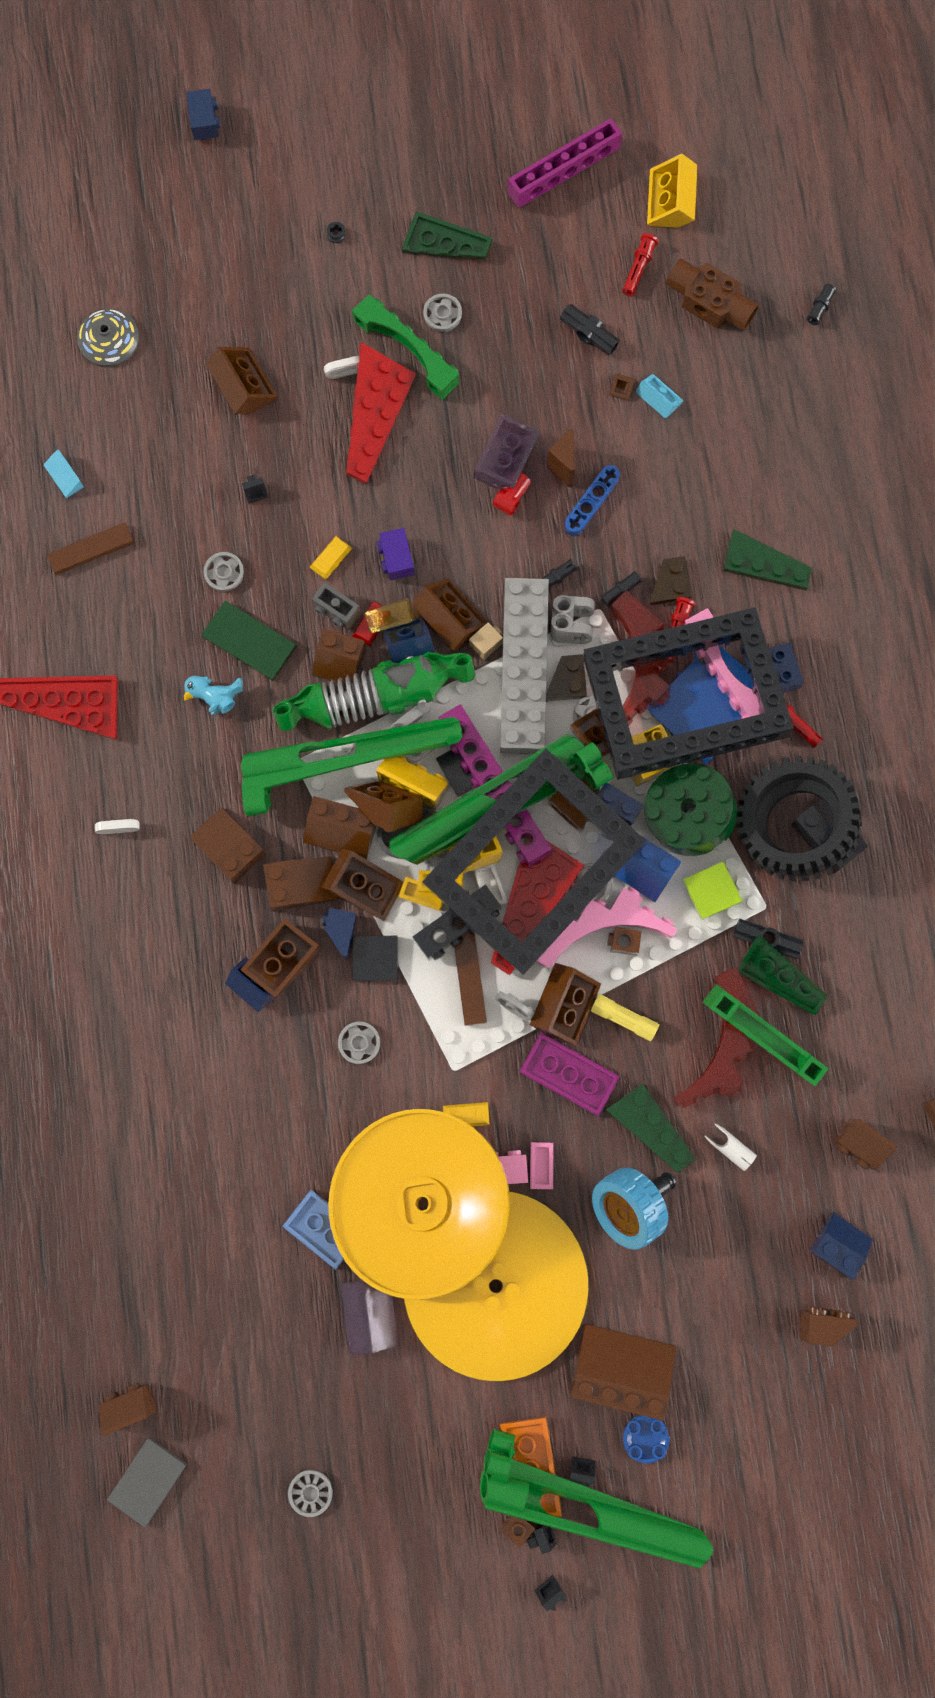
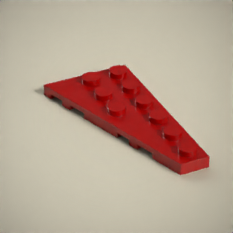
M361 342L359 345L358 372L354 392L353 420L350 431L351 440L348 450L346 474L365 484L416 373Z
M116 675L0 678V705L117 740L118 677Z

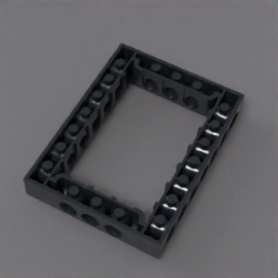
M755 607L584 649V664L617 780L789 738L792 734L793 724ZM741 640L740 653L744 655L747 665L746 672L750 674L753 684L752 691L753 694H756L760 706L758 710L759 715L634 745L613 671L618 670V672H621L624 668L636 665L641 667L644 666V663L657 660L665 661L669 657L681 654L686 656L689 652L701 649L705 651L709 647L722 644L726 646L730 642Z
M545 748L422 881V884L515 970L524 975L646 840ZM548 781L550 788L554 792H559L569 802L568 805L570 807L574 806L586 817L584 820L590 821L602 832L601 835L604 838L612 840L614 843L603 851L602 856L587 869V872L581 879L571 886L570 891L557 902V905L541 919L542 921L531 933H528L525 940L521 942L466 892L455 879L538 789Z

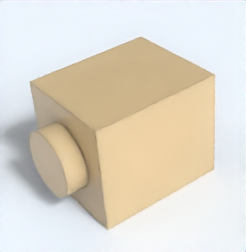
M487 623L469 639V646L485 660L503 644V633L497 626L494 625L492 627Z

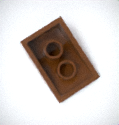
M377 779L344 788V792L374 825L383 828L386 832H395L398 828L411 827L415 823L422 822L423 796Z
M222 807L189 837L233 884L266 855L263 849Z
M342 849L321 888L372 916L385 921L400 894L403 881L355 852Z
M331 857L286 860L264 864L269 904L272 911L276 912L339 900L337 896L321 888L333 867Z
M283 918L241 968V971L273 997L277 998L309 965L320 951L317 943Z

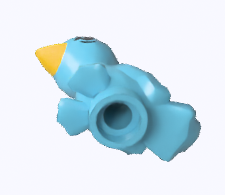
M191 676L185 681L184 701L192 698L204 699L211 706L209 712L214 716L220 713V711L223 714L230 711L235 705L233 700L235 694L243 691L242 678H237L229 686H209L212 679H208L207 676Z

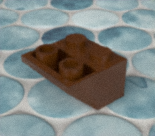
M809 1306L808 1310L801 1311L799 1338L809 1344L833 1346L858 1325V1320L852 1318L851 1313L843 1310L832 1309V1313H828V1310H823V1308Z

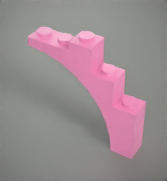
M623 887L610 909H607V904L600 899L592 900L584 908L577 922L573 920L536 962L550 969L559 955L573 942L586 934L603 928L616 926L640 927L656 931L668 938H672L677 929L673 927L674 923L665 917L659 919L654 916L655 912L646 906L639 907L643 900L639 896L640 892L632 887H628V889Z

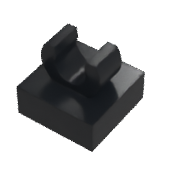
M255 475L247 476L248 482L242 483L248 504L268 498L262 477L256 479Z
M572 1456L570 1480L575 1483H585L586 1487H589L590 1484L593 1485L596 1461Z
M538 1524L535 1528L534 1533L530 1535L531 1538L527 1539L530 1549L539 1546L542 1554L551 1552L557 1544L552 1528Z
M554 1575L550 1576L534 1590L547 1612L550 1609L555 1611V1605L559 1601L566 1602V1594Z

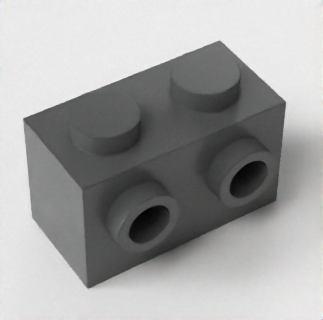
M325 582L312 598L314 610L322 617L328 616L331 618L332 623L340 629L344 627L349 631L361 615L358 604Z

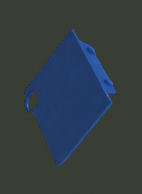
M719 645L722 659L728 670L743 685L753 689L750 674H747L746 669ZM694 652V661L683 672L680 671L676 675V679L667 688L664 687L659 692L660 695L647 707L650 714L673 735L738 720L742 717L738 710H733L729 702L730 698L726 693L721 692L718 687L717 678L715 675L711 676L709 674L706 664L698 660L696 652ZM714 756L700 760L706 765Z

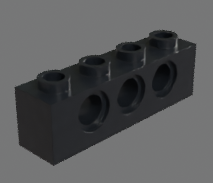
M486 884L471 894L493 917L496 918L500 915L501 905ZM451 909L412 936L428 961L431 959L438 960L445 954L444 950L449 946L456 947L464 941L462 937L470 932L471 935L475 933L466 923L461 930L454 929L452 923L460 918ZM438 932H443L447 936L443 943H437L434 940V936Z

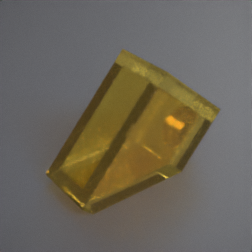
M409 598L391 602L365 612L370 633L410 623L415 619Z

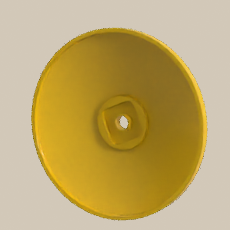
M404 1110L375 1121L357 1135L347 1147L338 1162L331 1182L328 1203L329 1220L339 1252L353 1272L364 1282L383 1293L399 1298H436L452 1293L470 1283L484 1271L497 1253L504 1238L509 1218L510 1197L507 1177L503 1165L491 1144L480 1132L465 1121L453 1115L435 1110ZM423 1197L427 1198L429 1202L427 1209L424 1211L418 1207V1202Z
M509 1192V1218L504 1238L497 1253L484 1271L464 1287L447 1295L431 1299H405L412 1327L426 1349L445 1366L460 1374L479 1380H513L537 1372L550 1364L567 1348L574 1338L582 1322L587 1305L588 1275L586 1263L572 1231L547 1206L533 1198L515 1192ZM494 1279L500 1280L503 1284L502 1290L498 1293L492 1292L489 1288L490 1282Z

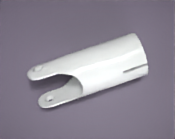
M715 1123L727 1135V1143L719 1145L706 1135L705 1138L722 1154L745 1171L753 1163L757 1155L726 1129Z

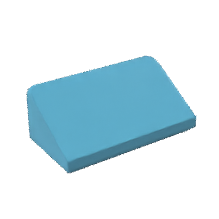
M654 374L642 380L636 390V393L664 418H667L683 402L676 393Z
M59 449L45 462L44 467L66 498L84 487Z

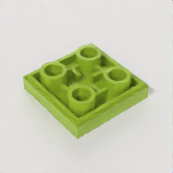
M720 862L682 880L701 920L742 902L724 862Z

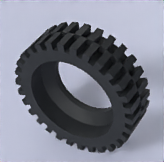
M795 756V763H790L789 757L782 758L784 765L778 766L777 761L771 763L772 769L770 771L764 766L760 769L762 776L759 778L754 774L750 778L753 785L751 786L746 783L743 789L746 795L740 794L738 800L741 806L737 805V830L750 858L753 861L755 860L758 867L761 869L765 868L768 874L773 875L775 872L777 877L782 880L787 875L789 880L794 882L797 881V876H801L803 882L809 881L808 875L814 874L815 879L822 878L820 872L823 870L826 871L827 875L833 873L832 866L834 864L840 868L843 865L842 858L849 859L852 855L850 848L856 849L858 845L856 838L861 836L862 814L857 794L850 780L847 781L846 775L842 771L838 774L837 767L832 764L828 768L824 760L820 759L818 764H816L814 757H807V762L805 763L801 756ZM797 793H809L820 797L830 806L834 815L833 830L826 842L813 850L803 853H791L779 848L771 840L767 828L768 818L773 807L783 798Z

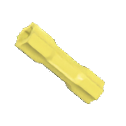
M598 994L590 1010L605 1019H609L633 1031L636 1035L650 1042L660 1025L645 1016H640L601 994Z

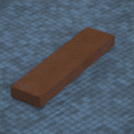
M126 522L46 555L54 574L58 575L134 544Z

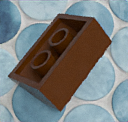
M218 347L206 362L211 375L214 377L235 414H250L278 398L249 347Z
M449 578L424 586L412 602L418 614L430 624L431 628L438 633L445 644L453 651L467 645L469 639L484 625L489 623Z
M313 796L307 816L303 843L341 853L342 849L351 850L367 860L377 826L359 808Z
M555 963L529 1025L576 1046L601 983L573 967Z

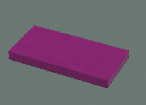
M540 1033L519 1073L598 1117L620 1078L617 1074L543 1033Z

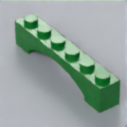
M369 294L352 310L353 321L367 334L376 332L391 337L403 344L416 356L426 371L427 388L441 400L459 384L458 370L453 365H448L439 352L432 351L428 343L423 338L419 339L408 325L404 326L394 312L386 310L378 298L374 299Z
M717 984L703 1001L710 1009L754 1040L813 1086L818 1084L829 1069Z

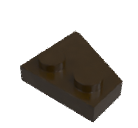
M685 556L663 559L650 599V605L675 602L678 597L691 599L692 595Z
M583 654L561 656L546 693V702L587 697Z

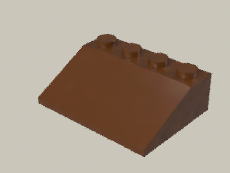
M585 1324L570 1392L571 1398L664 1421L670 1394L676 1346Z

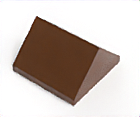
M568 430L548 450L547 469L567 487H573L575 471L573 430Z
M597 708L570 725V730L584 746L593 742L599 749L602 758L609 754Z

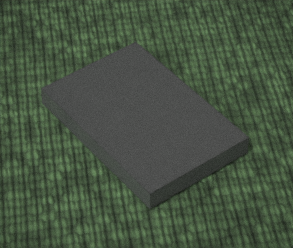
M149 1437L107 1501L140 1525L146 1527L187 1463Z

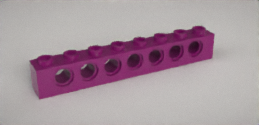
M461 704L438 717V719L455 717L460 721L461 729L465 731L463 738L449 747L454 755L457 753L462 759L459 761L465 773L468 771L471 773L473 778L470 780L475 789L503 773ZM467 747H474L476 749L473 754L464 752ZM478 765L487 766L484 772L476 771ZM508 780L498 786L497 789L485 794V796L498 800L511 786V783ZM527 809L515 814L511 819H519L521 821L519 826H511L509 824L510 821L504 826L507 832L504 835L510 845L514 844L518 850L516 855L522 864L526 862L530 868L552 855L551 847ZM524 837H530L533 842L530 845H523L521 840Z

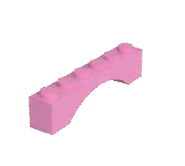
M707 608L685 620V624L713 618V615ZM719 645L709 647L705 651L703 649L695 651L697 656L703 658L706 662L709 674L711 676L715 675L718 680L719 689L722 693L728 695L731 707L735 711L738 710L742 716L741 719L759 715L758 710L760 706L756 694H753L752 689L743 685L728 670L722 659Z

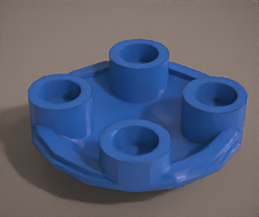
M639 1415L630 1420L624 1429L623 1443L625 1450L630 1458L637 1462L646 1464L657 1462L665 1457L669 1448L670 1437L668 1429L661 1420Z

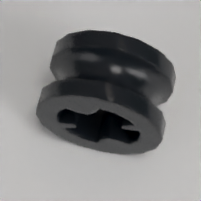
M332 222L328 225L327 237L330 242L337 244L345 239V227L342 223ZM335 230H339L338 235H334Z

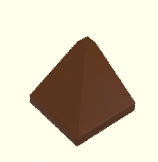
M615 373L609 395L630 400L635 379Z

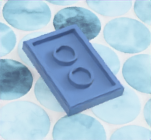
M311 1189L282 1227L336 1270L344 1258L339 1252L332 1234L328 1202Z

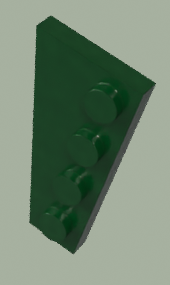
M760 935L756 936L736 970L742 976L815 1016L827 998L825 992Z
M643 1084L606 1109L610 1115L617 1119L676 1173L696 1160Z

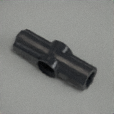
M572 304L567 305L563 310L560 320L576 331L577 336L582 342L586 344L592 343L608 356L616 350L620 339L607 331L597 317L593 315L587 316Z
M740 918L738 919L733 933L734 938L752 944L757 935L763 938L764 934H770L773 937V943L770 945L782 955L798 959L803 947V940L780 933L774 928H766Z

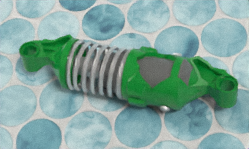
M427 652L424 655L410 656L400 663H393L392 661L381 662L377 667L370 669L369 674L363 670L362 678H360L359 674L355 673L353 676L354 681L351 676L347 675L345 678L346 684L341 677L338 679V686L333 679L330 681V687L325 681L308 684L298 695L276 704L273 708V714L279 729L282 731H289L295 728L297 722L302 717L319 723L329 730L334 727L336 728L337 724L339 726L342 725L339 714L341 710L347 724L350 722L348 708H350L353 720L357 722L356 706L363 720L366 718L365 713L367 712L371 718L373 717V712H377L378 715H383L384 713H390L391 715L401 714L411 705L424 706L426 703L433 702L438 691L448 678H454L459 682L467 683L475 678L476 673L472 657L469 654L441 655Z

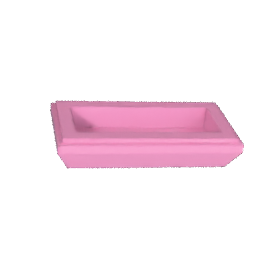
M531 1142L530 1189H553V1143Z

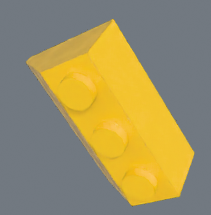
M680 154L650 169L647 225L679 228L695 221L697 164L685 155Z
M404 756L384 759L376 770L378 780L423 796V804L434 810H437L449 788L445 777L437 773L432 775L426 772L427 769L416 763L414 766L407 762L408 759Z

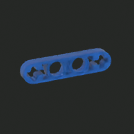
M608 465L601 470L565 520V531L569 535L577 536L585 529L617 485L620 471L616 466ZM613 473L614 477H611L606 485L604 482L607 474ZM595 488H601L604 491V495L596 497L592 491ZM583 504H589L592 507V511L590 513H583L580 507ZM579 516L580 520L578 522V527H574L572 529L570 527L571 523H575Z

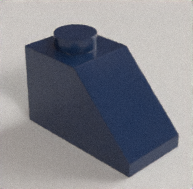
M330 908L329 913L324 914L323 926H325L326 932L343 958L349 959L358 916L353 912Z

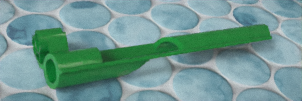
M455 717L321 742H307L247 753L243 756L241 763L243 776L242 797L245 814L249 817L268 813V809L272 805L270 801L271 787L378 760L420 753L456 744L463 738L460 721ZM356 743V750L352 755L309 763L302 761L298 756L299 753Z
M566 734L390 840L389 852L396 857L418 865L457 845L497 801L485 796V794L511 778L519 777L545 748L580 780L584 779L593 790L614 778L609 766L603 762L602 755L593 742L584 746L579 740ZM546 781L517 813L558 792H554L550 788L548 781Z
M496 1429L492 1430L484 1457V1470L480 1478V1496L485 1509L699 1569L712 1556L713 1547L702 1530L512 1459L515 1455L513 1447L516 1435ZM550 1493L590 1504L597 1515L599 1528L548 1514L540 1504V1497Z

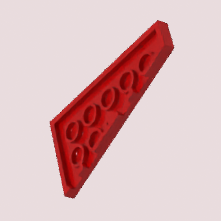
M527 837L525 845H530L533 840ZM549 841L547 842L552 849V855L530 868L526 862L523 864L519 862L502 925L521 942L525 940L528 933H531L542 921L541 919L557 905V902L564 897L584 867V864ZM494 950L491 964L510 976L514 968Z

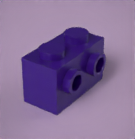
M400 528L379 533L380 541L377 542L379 554H384L385 561H381L384 574L388 573L390 580L415 575L405 529Z

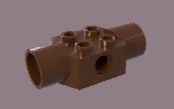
M680 258L666 281L667 286L683 295L682 308L715 328L730 323L738 329L745 331L759 308V304L742 295V283L708 263L697 268Z

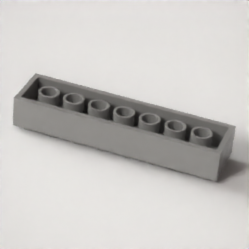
M505 578L500 753L534 754L545 747L549 579Z

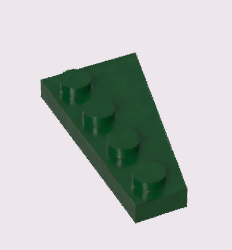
M416 211L401 250L402 253L486 260L493 238Z
M733 529L723 571L806 591L812 568Z

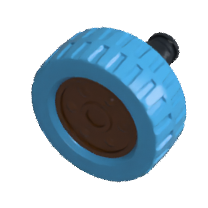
M617 1169L598 1182L593 1190L592 1203L599 1223L614 1241L625 1248L636 1250L647 1246L666 1230L668 1211L663 1196L676 1187V1180L668 1172H664L661 1176L651 1181L635 1169Z

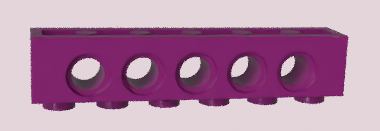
M611 118L508 178L509 196L518 208L524 206L620 149L622 132Z

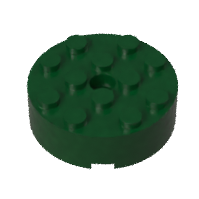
M687 763L674 766L656 778L647 792L644 814L649 829L664 848L682 856H699L715 850V847L729 838L737 820V804L729 784L719 772L706 765ZM695 807V810H693L690 813H686L690 808Z

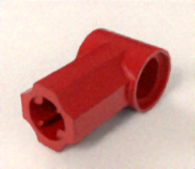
M515 472L504 490L501 489L497 493L492 506L512 516L519 506L521 497L530 486L531 480L525 474Z

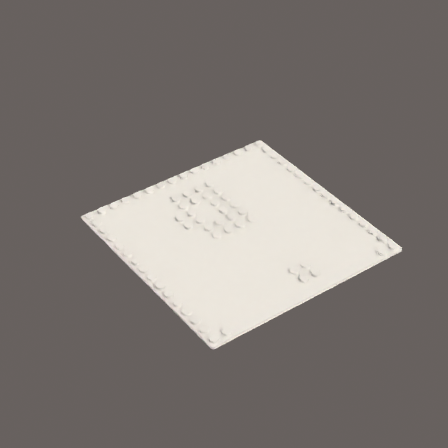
M600 609L595 610L594 614L590 617H581L573 621V623L587 624L593 628V639L590 643H558L552 639L551 633L547 634L546 693L561 656L583 654L584 649L618 641ZM503 657L475 670L476 676L472 681L462 683L456 680L440 688L433 702L426 703L424 706L418 705L424 716L417 723L439 720V716L461 704L504 772L533 754L500 753ZM584 664L587 696H591L593 692ZM633 666L624 668L621 672H618V670L613 671L631 736L660 725L661 723L647 709L653 701ZM581 699L546 702L545 747L566 734L576 738L570 730V725L574 722V708ZM589 700L586 701V702H584V703H582L581 705L587 706L588 703H589ZM415 706L407 707L405 712L401 714H388L344 737L389 729L395 721ZM663 726L668 737L672 736L670 732ZM356 743L316 750L300 759L309 763L352 755L356 750ZM449 746L437 748L417 762V764L424 766L427 769L426 772L432 775L437 773L445 777L436 758L451 749ZM610 753L603 757V762L609 766L614 776L607 783L644 804L647 792L656 779L640 786H636L632 777L617 780ZM384 759L303 780L312 798L316 796L358 808L344 792V788L378 780L376 770ZM519 777L511 778V779L509 780V782L511 783V785H512ZM446 780L449 788L435 811H440L475 790V788L457 797L450 783ZM603 785L597 788L596 795H598ZM552 796L527 808L544 838L582 864L595 863L602 856L603 851L614 843L612 840L604 838L601 835L602 832L590 821H586L584 831L580 834L548 805L549 799ZM643 805L642 810L631 827L642 837L680 860L681 864L656 902L651 901L640 893L639 896L643 900L639 907L646 906L655 912L654 916L659 919L665 917L674 923L673 927L677 929L675 935L672 938H668L656 931L645 928L616 926L617 928L642 931L639 954L634 956L610 952L611 946H607L609 932L613 933L615 927L603 928L586 934L573 942L559 955L550 969L535 962L524 975H521L514 969L509 976L491 964L494 949L475 933L487 1023L464 1025L454 948L449 946L444 950L445 954L436 961L434 959L428 961L412 937L449 911V908L444 903L441 911H437L399 898L398 895L385 921L376 917L374 919L383 936H398V966L451 1069L457 1071L536 1029L529 1025L531 1021L516 1016L497 1002L495 997L499 991L505 994H513L519 1001L529 1005L533 1009L532 1012L534 1014L555 963L573 967L600 982L601 986L597 996L598 994L602 995L735 926L739 918L746 920L765 910L766 903L730 839L724 840L714 848L715 850L703 855L682 856L664 848L649 829ZM695 807L690 808L686 813L692 812L693 810H695ZM513 819L509 824L517 827L521 824V821ZM377 826L367 860L403 882L405 877L418 880L419 870L426 871L429 859L415 865L404 859H397L387 855L378 843L377 832L379 826ZM503 827L496 835L503 852L500 862L494 865L507 900H509L520 860L516 855L518 851L516 846L509 844L504 835L507 832ZM524 837V838L521 840V843H522L523 845H525V841H526V838H527V837ZM443 854V855H440V856H438V857L444 859V857H445L447 854ZM720 862H724L742 902L701 920L682 880ZM430 865V871H432L434 867ZM473 870L467 873L466 880L463 883V889L465 891L469 890L470 895L480 889ZM578 877L574 880V883L579 881ZM616 877L611 879V891L607 898L603 900L607 904V909L611 908L623 887L626 889L630 887ZM598 893L597 899L601 898L605 893ZM508 903L501 905L500 915L496 917L501 924ZM581 913L574 919L576 922L580 917ZM438 932L434 936V940L437 943H443L447 938L443 932ZM626 936L618 937L620 946H629L630 941Z

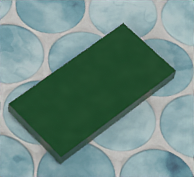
M227 601L223 602L201 634L202 638L274 681L297 647L295 643Z

